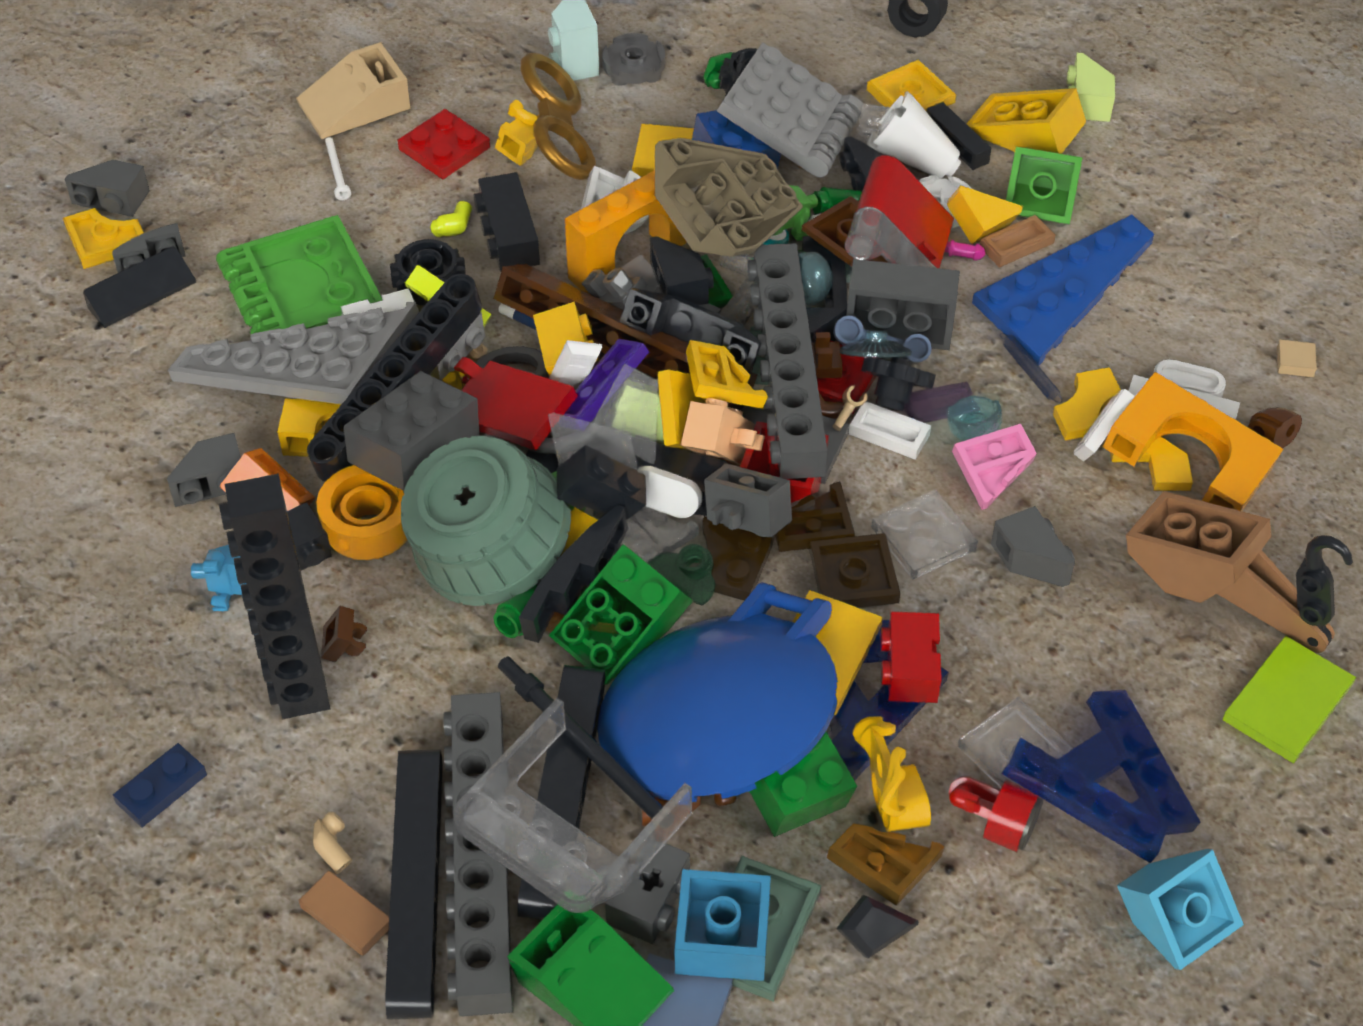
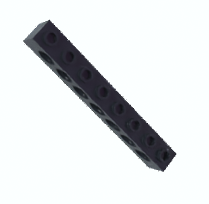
M279 473L226 483L227 502L219 503L224 530L233 529L226 532L232 558L240 556L239 558H234L235 571L238 583L242 584L243 602L248 613L251 633L254 635L264 682L267 684L270 704H279L282 720L330 710L324 672Z

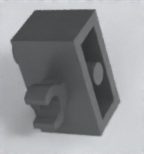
M724 464L704 479L707 520L712 521L714 525L721 523L732 530L739 528L753 532L761 537H772L792 521L790 480L730 464Z

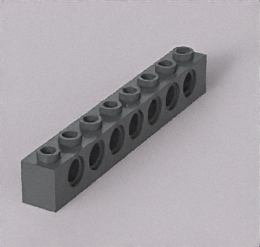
M797 243L762 245L754 252V260H748L747 269L748 281H755V284H751L750 292L751 305H758V309H754L755 331L761 330V334H757V339L762 343L758 356H764L765 360H760L761 382H768V386L763 387L768 396L764 408L771 409V413H767L768 436L775 437V441H770L771 464H778L779 476L783 479L825 477L827 445Z
M500 692L451 695V711L444 712L445 736H452V746L444 747L445 771H452V782H445L446 807H453V818H445L446 843L453 844L454 855L446 856L447 882L454 881V893L446 894L447 919L455 920V932L447 933L448 960L455 959L456 973L447 974L448 999L457 1000L459 1017L513 1013L512 968L507 958L511 952L501 696ZM472 738H479L476 741H468ZM472 773H481L480 775L474 777L468 776ZM472 809H483L477 813L469 812ZM475 845L484 846L479 850H469L470 847ZM474 883L486 884L483 887L477 889L469 887ZM476 921L487 922L486 925L480 928L470 927ZM484 960L489 962L482 968L470 967L475 961Z

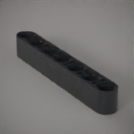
M456 274L444 282L307 446V454L317 476L322 481L326 482L336 472L353 465L347 461L344 425L418 372L422 371L430 375L479 316L482 310V303L472 277L466 274Z
M564 665L557 703L596 740L598 716L605 690L606 671L605 669ZM553 722L519 889L518 917L544 919L568 894L592 760Z
M441 749L398 751L385 989L387 1020L433 1018L443 777Z

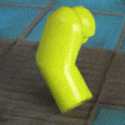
M460 201L456 204L454 213L444 214L433 220L430 226L433 235L436 237H449L462 234L466 230L472 212L471 204L466 201Z

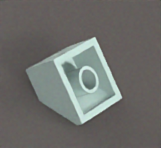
M562 0L551 13L552 27L548 28V37L553 47V52L549 53V58L559 64L573 81L598 76L597 23L585 0Z

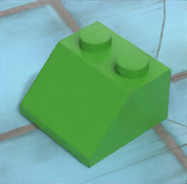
M1016 147L1006 201L1023 206L1022 212L1018 216L1029 218L1036 215L1040 220L1070 225L1083 157Z

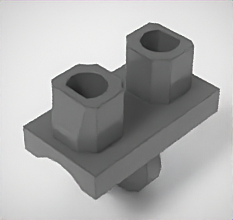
M615 268L607 275L601 269L593 270L582 283L590 295L621 310L624 309L631 288L645 289L648 285L642 277L629 278L622 268Z

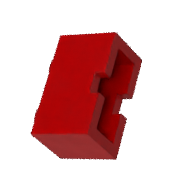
M891 611L889 627L881 628L880 649L881 651L888 652V660H882L881 685H888L889 701L938 703L942 681L941 653H937L936 644L940 643L939 613Z

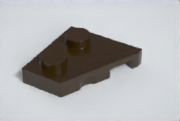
M834 482L829 485V492L816 499L809 495L800 500L797 505L791 507L792 521L775 534L779 552L809 549L810 541L855 536L841 482Z

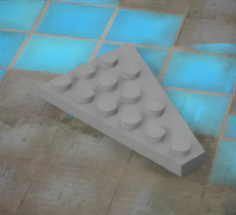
M406 302V307L400 310L383 313L380 307L364 313H351L328 318L327 325L306 329L304 323L286 329L278 328L251 334V340L229 344L228 340L224 339L212 344L186 347L168 369V373L174 382L342 404L417 316L419 311L416 302Z

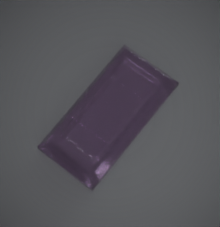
M967 381L912 392L909 404L904 406L908 417L923 423L976 413L981 410Z

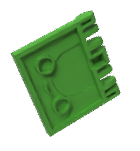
M338 215L224 249L216 256L217 264L225 280L230 281L228 287L233 294L240 313L244 316L243 319L246 325L252 327L250 334L278 328L286 329L304 323L306 329L327 325L328 318L342 315L341 306L367 299L370 304L382 301L377 287Z

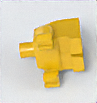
M514 100L509 105L508 114L511 117H515V120L511 123L505 122L500 126L499 138H497L495 149L521 167L533 156L538 147L533 135V125L540 115L536 116L523 109V104L519 100Z

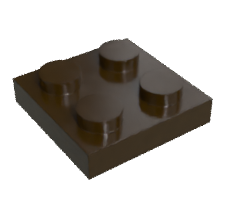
M885 533L810 541L809 553L819 594L857 608L897 604L900 602L901 593Z

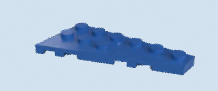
M1130 215L975 292L972 303L1000 331L1008 336L1013 335L1039 366L1045 360L1046 354L1062 342L1063 336L1071 327L1075 328L1103 297L1104 291L1110 285L1113 286L1119 280L1120 274L1128 266H1132L1152 244L1154 233L1136 217Z

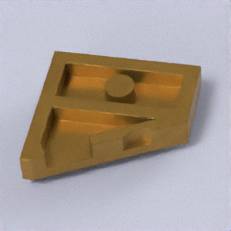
M853 823L829 847L827 859L897 906L942 857L945 846L933 841L930 848L905 842L906 835L891 831L880 832L873 827Z

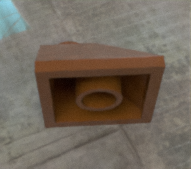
M852 196L802 225L803 232L851 267L853 259L894 263L896 260L899 237L890 228L878 234H869L860 230L854 223V215L859 201Z

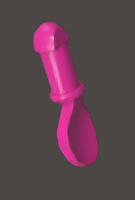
M954 240L947 242L945 252L948 253L949 257L953 255L972 258L974 261L982 259L986 253L979 244H964Z

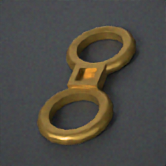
M528 53L521 59L520 71L531 92L540 100L537 104L540 117L533 125V135L545 158L563 174L576 180H588L592 168L596 166V160L585 139L574 129L571 115H575L581 109V95L578 87L570 75L551 58L540 53ZM535 68L545 71L559 83L565 92L567 101L558 98L545 87L539 79ZM548 131L558 134L569 142L577 152L581 165L567 159L555 147Z

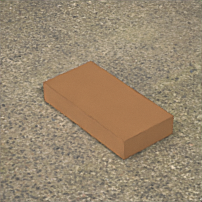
M1033 215L981 238L980 245L984 248L988 257L1000 268L1054 244L1055 234L1036 215Z
M328 871L299 899L300 907L362 956L389 930V916L331 871Z

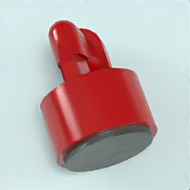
M969 776L956 778L949 787V800L953 806L988 819L983 839L1017 853L1019 850H1024L1042 808L1043 799L1041 798V793L1010 780H1006L1001 789Z

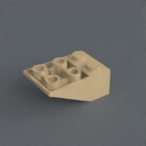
M381 42L352 51L296 98L321 139L411 109L407 78Z

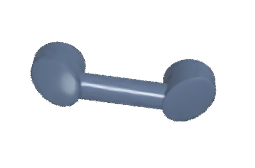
M854 316L840 318L835 323L833 329L835 339L843 346L848 343L851 344V342L854 344V341L858 340L865 341V339H872L871 343L874 339H876V342L877 339L902 344L909 348L908 350L911 349V351L900 352L901 358L916 364L926 360L932 350L929 339L922 334H913L904 340L863 329L860 320Z

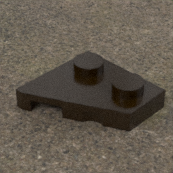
M704 516L702 531L707 547L706 554L711 570L713 592L745 601L757 586L772 549L774 536L761 537L753 532L739 528L729 529V527L721 523L714 525L712 521L707 520V517Z

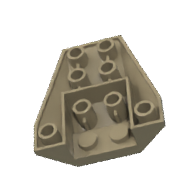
M685 138L658 141L655 145V197L693 251L730 257L755 252L803 208L796 197L795 191L787 185L778 172L776 164L766 154Z

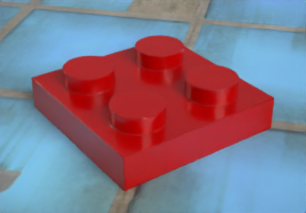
M443 109L399 138L398 148L401 152L444 180L490 148V138L447 109Z

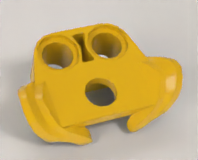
M872 716L860 720L855 725L852 734L870 757L874 800L886 831L930 826L931 811L929 799L915 764L900 766L906 757V750L898 746L890 754L883 737L895 733L896 725L883 721V717Z

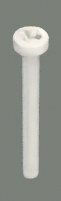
M328 137L325 142L337 185L334 193L338 200L344 201L351 197V189L344 183L333 138Z

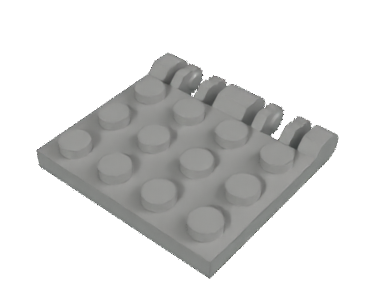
M762 42L718 107L717 112L812 175L824 177L829 172L835 157L843 147L845 137H849L854 124H856L861 116L864 105L851 94L841 95L832 85L820 81L811 75L805 67L793 63L784 57L778 49L769 47Z

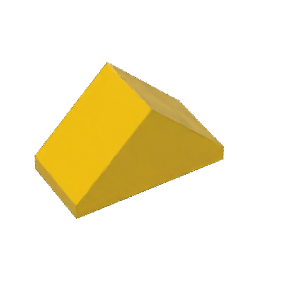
M961 185L947 202V207L972 245L979 242L981 238L1008 227L1022 212L1023 208L1021 205Z

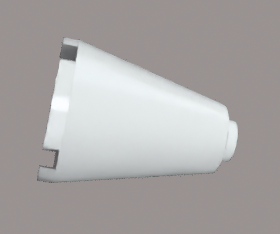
M908 91L905 92L904 97L901 95L879 121V124H881L879 135L873 131L867 142L869 147L879 153L895 157L900 162L930 175H937L939 179L945 175L952 176L961 164V161L958 159L960 151Z

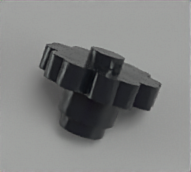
M894 356L891 357L890 361L864 357L861 368L862 372L878 377L874 395L877 396L875 405L903 412L905 404L910 402L913 387L933 389L936 375L911 367L912 361Z

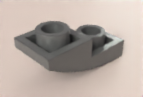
M174 223L148 231L113 250L112 254L117 272L119 273L173 246L182 257H186L178 224Z

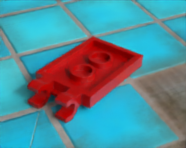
M462 357L454 366L455 371L465 374L461 379V382L465 384L461 391L477 398L479 432L533 450L539 448L578 397L574 387L493 361H489L482 368L473 360Z

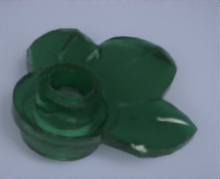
M687 545L679 553H661L648 563L698 605L703 606L714 594L716 583L711 575L714 567L713 557L701 545ZM693 563H700L696 567H689Z

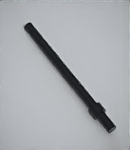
M509 656L501 659L498 663V669L515 684V691L526 702H533L658 826L668 820L670 813L543 690L544 684L533 673H526Z

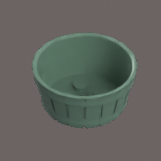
M471 436V438L456 439L429 454V457L425 458L414 470L413 476H410L401 501L402 528L412 547L417 567L431 588L450 601L459 604L462 602L463 605L485 606L488 603L489 605L501 603L515 595L524 593L548 573L566 545L569 536L567 533L570 531L571 510L568 508L570 504L557 499V478L538 461L527 457L515 445L507 441L489 436ZM469 487V491L475 493V497L470 498L468 504L462 506L461 501L455 500V497L462 494L463 488Z

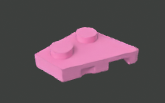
M1021 424L956 443L952 450L982 510L987 509L1034 461L1037 454Z

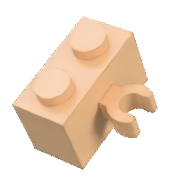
M706 398L705 403L691 401L681 446L695 453L727 461V464L738 466L741 465L746 449L762 450L765 436L753 431L755 424L742 417L743 411L727 407V402L713 398Z

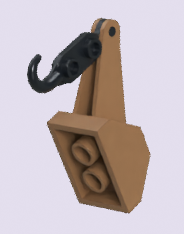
M1163 491L1126 534L1128 554L1165 593L1199 603L1218 594L1314 653L1323 652L1335 636L1334 630L1329 624L1335 614L1334 579L1322 558V549L1330 548L1335 550L1343 557L1346 565H1351L1353 560L1348 547L1333 536H1316L1308 542L1305 558L1296 572V589L1261 550L1271 538L1269 518Z

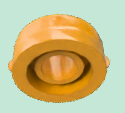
M355 465L341 469L333 474L321 487L316 501L318 517L323 529L327 532L330 546L341 555L355 560L379 559L400 549L408 541L401 523V501L404 491ZM365 515H377L371 519H357Z

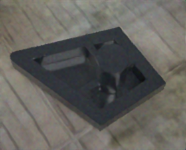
M862 895L836 929L864 957L870 958L915 928L919 921L873 898Z

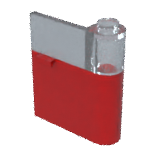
M882 155L876 157L871 164L845 242V250L857 260L868 261L882 255L889 263L940 268L954 218L897 158Z

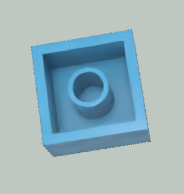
M682 869L674 949L675 974L764 981L771 876Z

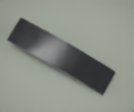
M616 505L591 525L559 557L541 580L519 616L524 639L539 643L554 612L566 615L576 603L584 585L589 587L615 555L628 531L624 506Z

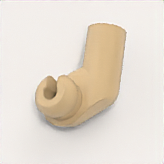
M328 812L323 819L318 818L314 823L313 845L336 874H339L353 860L337 842L336 834L345 827L343 820L335 812Z

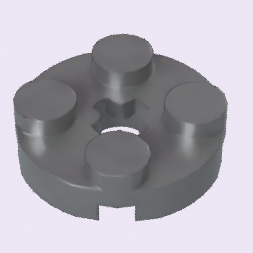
M640 33L622 34L613 38V44L608 48L607 44L603 48V68L611 76L612 83L618 86L628 83H654L661 78V72L665 67V49L657 40L656 44L648 41V35Z

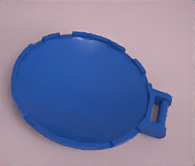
M761 582L733 615L710 618L690 624L653 642L620 671L606 692L598 716L597 728L600 745L653 797L675 802H697L698 796L719 793L722 799L756 789L755 782L776 771L780 776L798 764L820 741L833 718L837 706L836 689L838 678L830 654L816 638V635L831 616V603L819 598H815L812 601L776 590L775 586ZM771 606H775L802 615L793 623L766 615V612Z

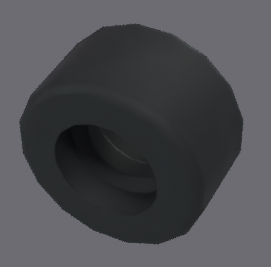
M889 0L887 11L891 23L898 31L914 38L924 37L932 33L947 12L948 0H920L926 5L928 14H919L913 11L908 4V0Z

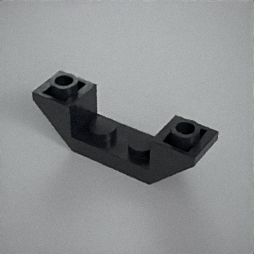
M803 236L802 250H798L802 284L823 285V295L830 296V298H825L824 308L806 307L811 343H814L815 333L830 332V340L835 341L834 325L840 318L847 316L845 262L810 236Z
M637 288L630 289L620 319V323L651 336L664 332L687 343L690 340L725 346L735 357V361L743 366L750 376L762 344L739 322L680 297Z

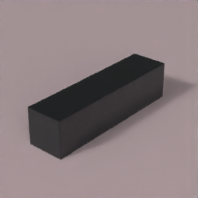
M944 102L927 108L926 112L960 151L959 158L972 170L989 164L991 147Z

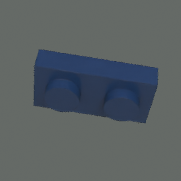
M177 743L113 794L115 803L143 828L206 777L207 772L204 765Z

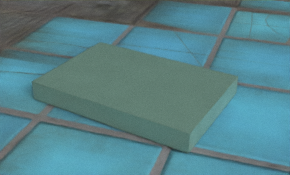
M741 856L734 873L771 876L764 981L733 979V986L774 1002L820 896L822 885Z

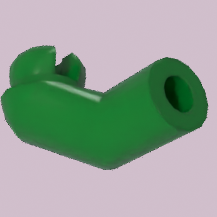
M732 52L709 58L703 75L704 83L708 87L720 89L721 80L718 79L720 68L723 66L725 58L731 59Z

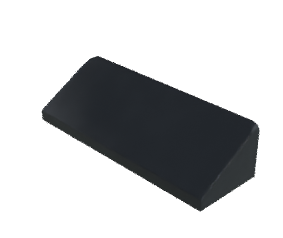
M173 246L86 288L83 294L90 312L106 328L196 283V279L179 251Z

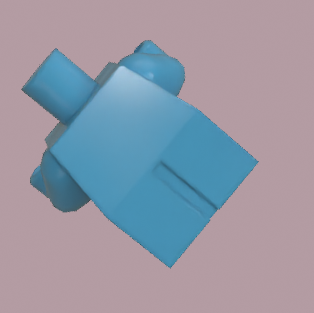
M229 545L209 550L203 563H193L191 566L192 578L206 579L208 591L216 592L217 594L211 598V605L214 606L212 608L213 611H228L231 596L233 594L242 595V584L238 583L234 565V558H239L240 556L232 558Z

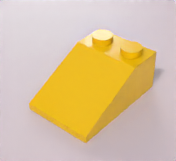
M1070 88L991 94L967 122V125L983 140L1014 152L1016 147L1062 154L1084 126L1086 119L1077 89Z

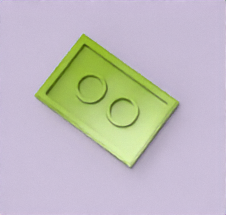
M1285 635L1226 710L1222 720L1294 764L1353 686L1356 677Z

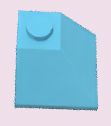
M1204 849L1149 863L1117 885L1132 923L1166 960L1178 970L1186 967L1244 925L1215 853L1211 849Z

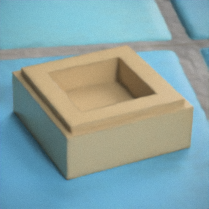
M1279 339L1277 346L1278 374L1314 377L1317 370L1315 343Z

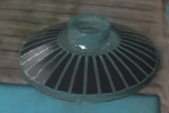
M866 331L865 339L840 347L839 353L860 357H907L912 355V350L902 344L887 340V332Z

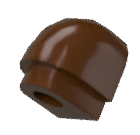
M1266 408L1251 417L1248 428L1269 439L1279 447L1284 448L1297 436L1302 425V417L1285 408Z

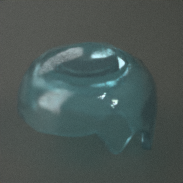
M799 253L805 304H818L830 292L833 279L832 271L828 261L819 253Z
M972 395L958 400L947 409L949 429L960 441H966L998 431L1002 425V410L998 400L992 401L987 397Z

